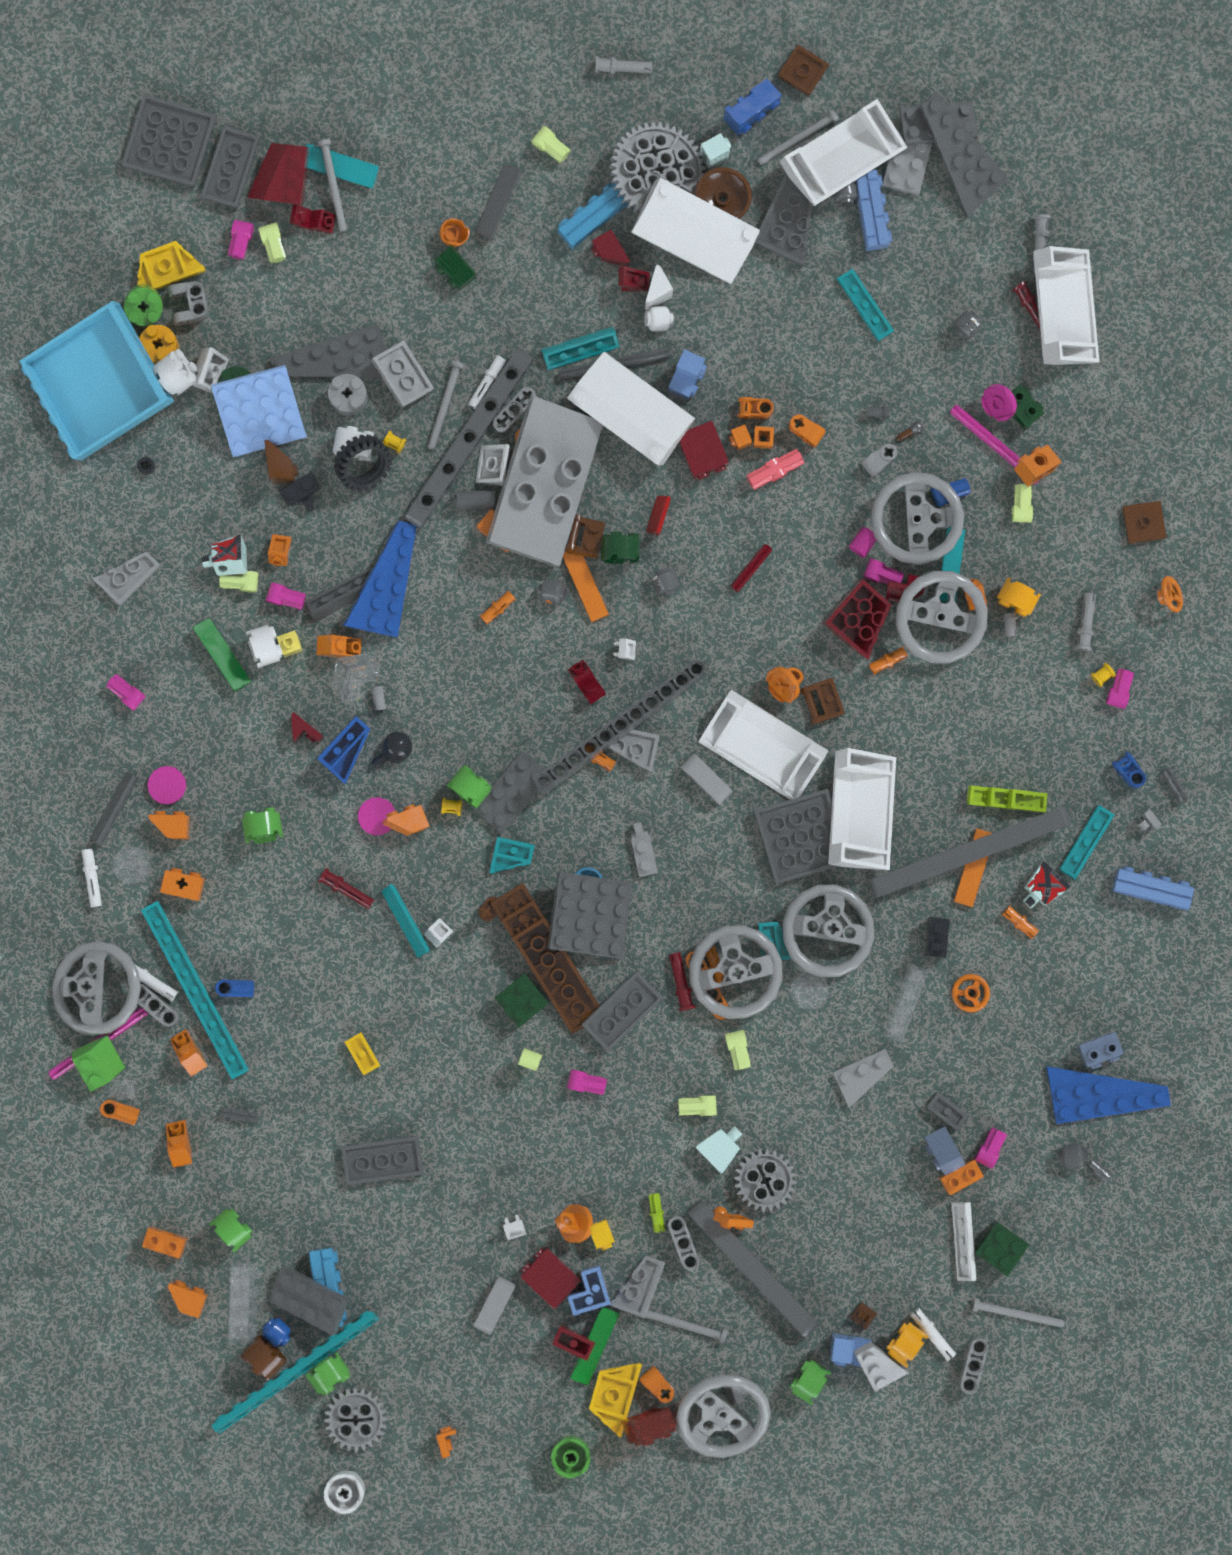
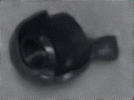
M398 731L388 734L382 743V754L380 757L372 760V766L379 769L386 761L401 763L406 760L412 752L410 737Z

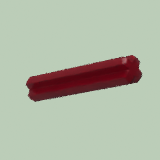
M764 544L733 582L731 588L734 591L740 592L772 552V548L769 545Z

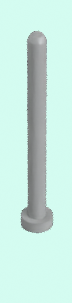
M832 109L825 118L758 159V163L760 165L765 164L829 123L838 122L837 114Z
M330 139L321 140L317 144L322 149L339 230L341 232L346 231L347 227L329 150L331 141Z
M452 360L451 362L453 368L428 444V449L434 450L459 371L464 368V364Z
M974 1298L972 1304L973 1312L983 1310L1057 1327H1064L1065 1321L1061 1319L983 1303L978 1298Z
M648 1310L646 1318L720 1340L719 1343H725L727 1330L722 1332L650 1310Z

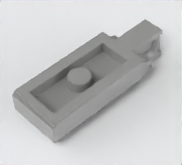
M641 822L633 824L635 834L631 835V843L638 875L643 877L656 874L658 871L648 831L643 832Z

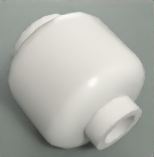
M653 306L645 312V326H648L651 331H667L670 325L673 324V313H670L667 307Z

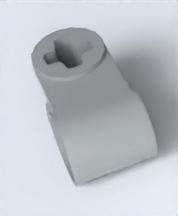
M885 444L862 461L861 465L874 478L895 459L897 449L892 444ZM885 449L886 451H892L891 457L884 456Z

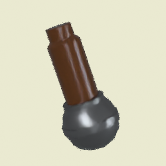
M913 422L909 429L898 434L896 437L897 441H903L913 434H921L923 432L922 423Z

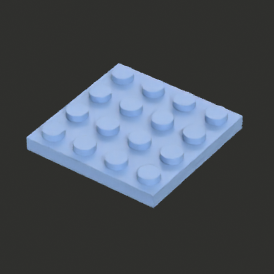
M286 365L211 385L233 457L265 449L264 440H269L277 446L306 438Z

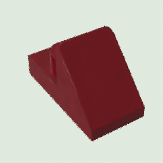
M626 266L618 267V286H621L622 292L649 291L650 272Z
M293 712L291 714L294 743L299 740L304 732L307 733L305 737L311 742H322L325 738L296 713Z

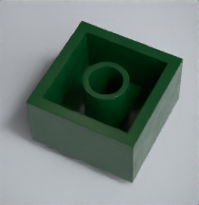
M525 973L495 997L518 1028L549 1004Z
M995 1220L974 1249V1253L1005 1276H1008L1029 1247V1244Z

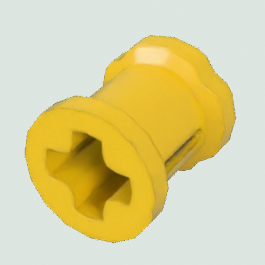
M389 431L383 444L394 449L397 454H400L407 439H401L393 435L392 431Z
M1106 662L1101 669L1090 674L1093 681L1100 688L1109 678L1116 676L1114 670Z
M443 797L441 814L452 813L461 816L463 800H447V798Z

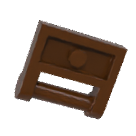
M575 515L565 552L598 559L605 522ZM579 526H585L581 547H578L575 544Z
M833 677L800 689L801 695L804 694L811 714L812 725L845 714ZM816 690L824 712L822 716L818 714L811 691Z

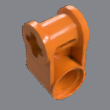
M738 398L740 407L737 418L768 419L773 415L774 406L769 399ZM768 405L770 411L763 413L760 411V407Z
M801 414L793 416L789 422L790 431L812 447H816L826 433L824 428ZM801 421V426L796 428L795 422Z
M654 1366L639 1378L641 1383L659 1401L668 1403L673 1399L674 1389ZM662 1389H664V1390L669 1389V1390H670V1391H669V1396H670V1397H666V1396L661 1397V1395H662V1391H661V1390H662Z

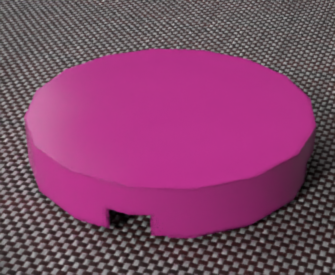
M993 384L984 390L981 402L984 410L990 417L993 416L997 421H1006L1015 414L1017 408L1016 399L1006 386Z
M169 766L160 767L153 771L147 784L151 797L158 803L166 805L174 804L181 800L187 787L186 779L182 772Z
M380 797L366 800L358 812V821L361 828L374 836L386 834L391 828L383 825L382 821L387 818L386 814L395 811V809L388 800Z

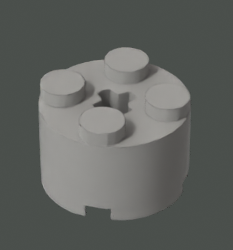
M342 374L335 377L329 385L328 397L332 407L338 413L345 416H353L366 406L368 400L367 390L362 380L357 376ZM347 392L351 393V395H349V398L345 397V394H347Z

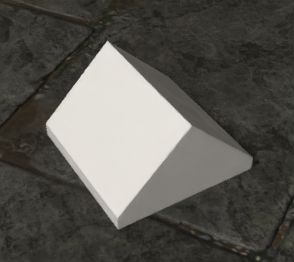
M659 265L655 267L646 299L645 310L671 299L673 295V288Z
M202 348L196 364L198 368L196 383L192 386L213 393L211 385L217 383L221 372L226 369L229 359L214 348Z
M481 445L476 483L503 486L508 468L510 445Z

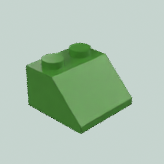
M108 1035L72 1051V1060L90 1092L109 1083L125 1068Z

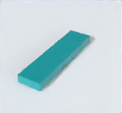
M853 268L836 279L878 342L894 332V329Z
M1097 805L1058 870L1076 880L1115 814Z

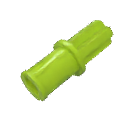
M652 1193L648 1197L651 1210L649 1216H652L653 1232H664L666 1229L660 1194Z

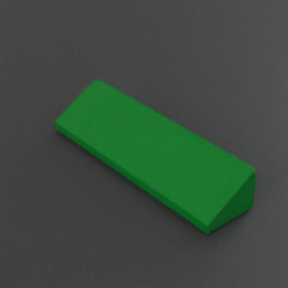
M210 618L192 627L235 692L251 682Z
M604 1306L601 1307L588 1336L590 1340L595 1342L588 1361L580 1357L578 1358L570 1379L585 1385L589 1384L620 1313Z

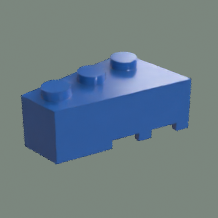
M765 79L751 89L750 93L744 98L742 96L738 98V103L732 108L730 106L725 108L723 120L737 136L741 133L746 134L752 128L751 125L755 121L759 123L766 117V112L770 109L772 111L781 104L782 95L768 79Z
M354 716L317 756V759L345 785L370 731V728L357 716Z

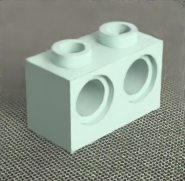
M721 133L701 144V158L705 160L704 163L708 170L729 160L731 144L726 137L723 138Z

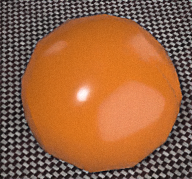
M451 218L445 220L440 226L439 236L445 245H452L455 248L467 241L470 230L464 225L462 220Z

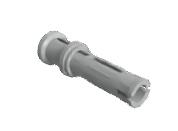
M596 56L595 73L634 72L652 74V61L617 60L615 57L606 59Z
M1034 215L1035 231H1033V235L1035 237V250L1046 247L1047 238L1050 235L1048 231L1050 215Z
M1084 593L1080 628L1076 632L1078 639L1074 649L1091 652L1090 643L1091 636L1094 635L1092 621L1096 594Z

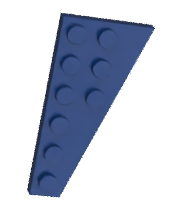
M402 521L396 522L383 551L380 552L377 558V563L369 573L356 603L352 606L351 612L342 626L398 637L416 526Z
M1046 1066L1056 1124L1171 1106L1168 1086Z

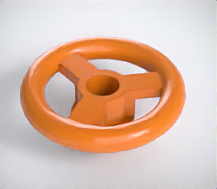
M1165 576L1161 582V590L1157 592V597L1162 605L1166 604L1172 612L1177 613L1183 607L1182 592L1173 577ZM1173 600L1177 602L1176 607L1172 604Z
M966 974L958 978L954 983L952 998L959 1009L965 1012H977L988 1003L990 989L982 977L975 974ZM975 980L973 985L966 987L965 990H958L964 981ZM980 984L984 989V998L981 1003L978 1001L980 996L978 987ZM971 989L975 993L973 997L968 995V991ZM958 996H965L967 1000L972 1001L974 1006L969 1007L962 1004Z

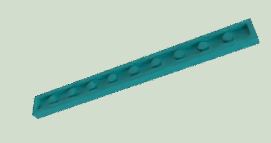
M156 901L141 909L231 1079L233 1080L249 1071V1068L160 902Z
M373 1311L362 1313L358 1321L344 1326V1331L340 1334L330 1336L326 1344L312 1349V1354L306 1358L298 1359L295 1362V1366L291 1369L287 1368L281 1371L277 1379L266 1382L263 1385L264 1388L259 1392H252L247 1396L245 1402L235 1404L231 1408V1412L217 1417L215 1423L211 1425L213 1430L220 1434L380 1320L377 1314Z

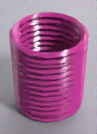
M863 526L851 541L849 548L860 557L865 558L877 541L873 531Z

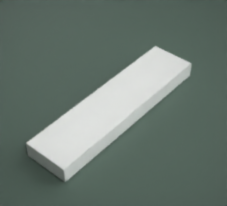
M953 1202L952 1216L957 1281H976L971 1203Z

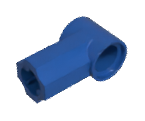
M966 478L949 483L959 498L971 494ZM933 487L930 488L936 507L949 503L940 491Z
M223 979L217 982L215 989L221 997H254V980ZM222 983H228L230 986V990L226 994H222L219 990Z

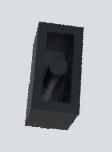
M928 918L924 956L946 958L950 919Z

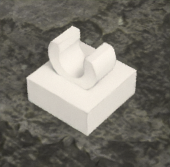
M620 639L619 642L614 643L615 646H619V652L613 653L614 656L626 660H635L636 641Z
M515 1215L516 1221L509 1223L508 1218H505V1225L503 1227L508 1240L526 1235L525 1227L518 1215Z

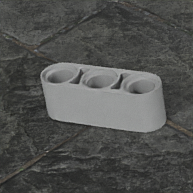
M695 753L680 766L719 806L733 793L729 786Z
M140 984L141 988L145 991V995L138 999V1004L162 1025L168 1027L175 1026L179 1021L178 1012L148 986ZM153 1000H157L160 1004L159 1009L156 1011L152 1010L150 1006ZM169 1012L174 1015L172 1023H167L165 1020V1016Z
M674 1215L668 1220L669 1231L682 1266L688 1271H693L699 1265L696 1250L684 1219L681 1216ZM675 1219L682 1222V1227L678 1230L671 1227V1223ZM679 1239H688V1246L686 1248L679 1247ZM688 1256L695 1258L696 1262L693 1266L685 1264V1259Z
M498 1276L473 1327L491 1335L516 1284Z
M976 1336L969 1341L961 1370L959 1387L966 1394H973L977 1391L988 1352V1344L981 1337ZM981 1341L983 1348L980 1351H975L974 1344ZM976 1360L978 1367L975 1370H970L969 1363ZM971 1379L973 1386L970 1389H965L964 1382Z

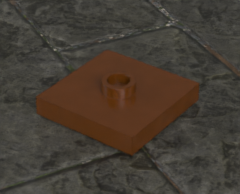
M797 44L777 77L810 97L829 67V63Z
M1161 501L1122 507L1128 544L1167 538Z

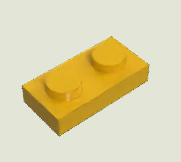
M362 1032L345 1041L347 1048L363 1075L381 1066Z

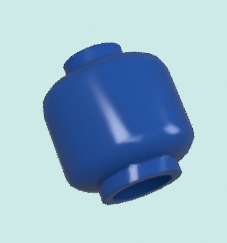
M271 1318L262 1327V1337L272 1347H277L278 1345L283 1347L290 1340L288 1335L291 1330L280 1318Z

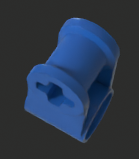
M1125 752V756L1117 762H1112L1113 768L1130 788L1137 789L1145 783V773L1129 752ZM1132 775L1140 777V784L1133 783Z

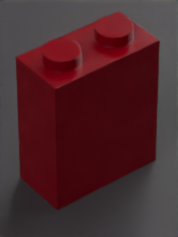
M713 421L687 430L679 441L693 479L698 478V480L709 477L708 473L713 471L720 473L727 469L726 466L729 465V460Z
M548 1247L545 1250L541 1248L534 1255L536 1260L532 1264L528 1262L521 1269L523 1274L520 1278L555 1309L578 1285L581 1278Z

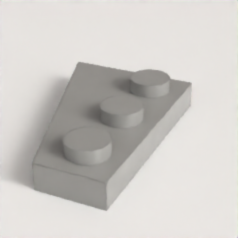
M146 551L126 561V563L93 578V580L121 606L161 565Z
M615 726L618 730L625 729L624 727ZM632 730L610 746L609 749L652 773L660 735ZM603 734L600 739L607 742L610 740V736Z
M886 1049L833 1072L848 1108L894 1067Z
M645 1256L632 1273V1277L627 1284L622 1286L619 1290L620 1293L611 1301L610 1306L646 1318L665 1263Z
M872 1342L853 1351L874 1392L908 1374L904 1366H900L896 1360L888 1357L884 1351Z

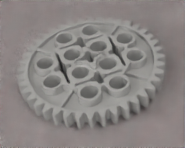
M651 122L650 125L644 123L642 127L637 125L635 129L631 128L629 132H626L623 135L624 137L618 140L619 143L617 142L614 146L616 149L612 151L614 156L610 158L612 164L609 166L613 171L610 172L609 176L615 177L611 180V183L617 184L613 188V190L620 191L617 197L623 196L622 203L628 202V209L633 206V213H636L638 210L641 212L652 188L648 179L656 181L662 178L668 181L666 179V175L672 178V182L668 181L669 183L695 196L696 186L704 175L702 172L706 169V167L701 166L705 160L699 159L701 153H696L698 146H692L694 140L687 141L688 134L682 136V130L675 132L676 126L670 130L668 123L664 128L661 122L657 126L654 122ZM655 139L660 140L662 146L658 145ZM638 143L643 144L645 149H641ZM678 154H682L684 156V160H681ZM661 157L666 159L667 164L661 161ZM643 161L648 162L650 167H646ZM626 165H630L632 167V171H629L626 168ZM683 172H687L690 178H686ZM631 183H635L637 185V189H634L631 186Z

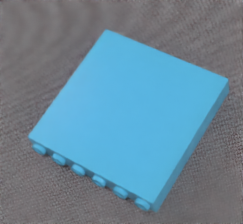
M111 301L20 360L22 372L25 376L29 377L31 388L39 395L41 406L49 413L50 422L58 429L60 440L65 442L68 447L67 452L74 460L81 461L175 402L171 394L159 383L160 376L158 373L155 375L152 360L118 302Z

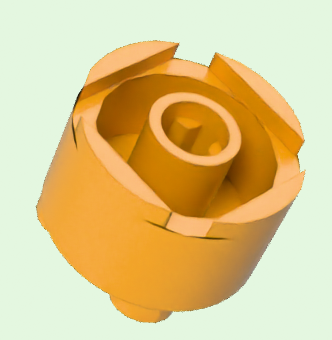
M149 325L140 335L139 339L154 365L172 351L180 350L176 336L166 326ZM162 343L163 346L157 349L156 345Z
M1007 577L996 597L999 600L997 604L1005 608L1010 606L1015 608L1014 612L1022 617L1031 615L1041 594L1037 593L1034 595L1035 590L1018 581L1011 583V578Z
M910 1322L908 1325L904 1323L897 1332L900 1334L898 1339H892L886 1348L889 1350L887 1354L905 1368L908 1367L906 1361H912L923 1346L924 1342L921 1341L923 1337L925 1339L929 1337Z

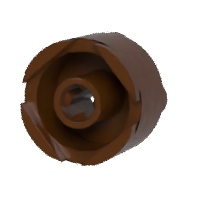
M260 1334L240 1355L246 1363L252 1365L251 1370L256 1375H262L267 1381L272 1379L287 1362L284 1354L277 1347H272Z

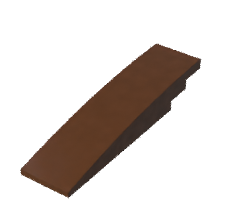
M522 882L491 901L490 904L573 1035L584 1028L581 1023L600 1005L566 951L547 949L550 925Z

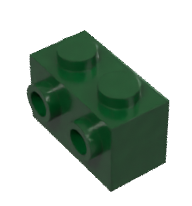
M1019 384L1011 391L1017 403L1013 418L1026 430L1043 416L1044 408L1040 402L1032 399L1028 388L1022 387Z

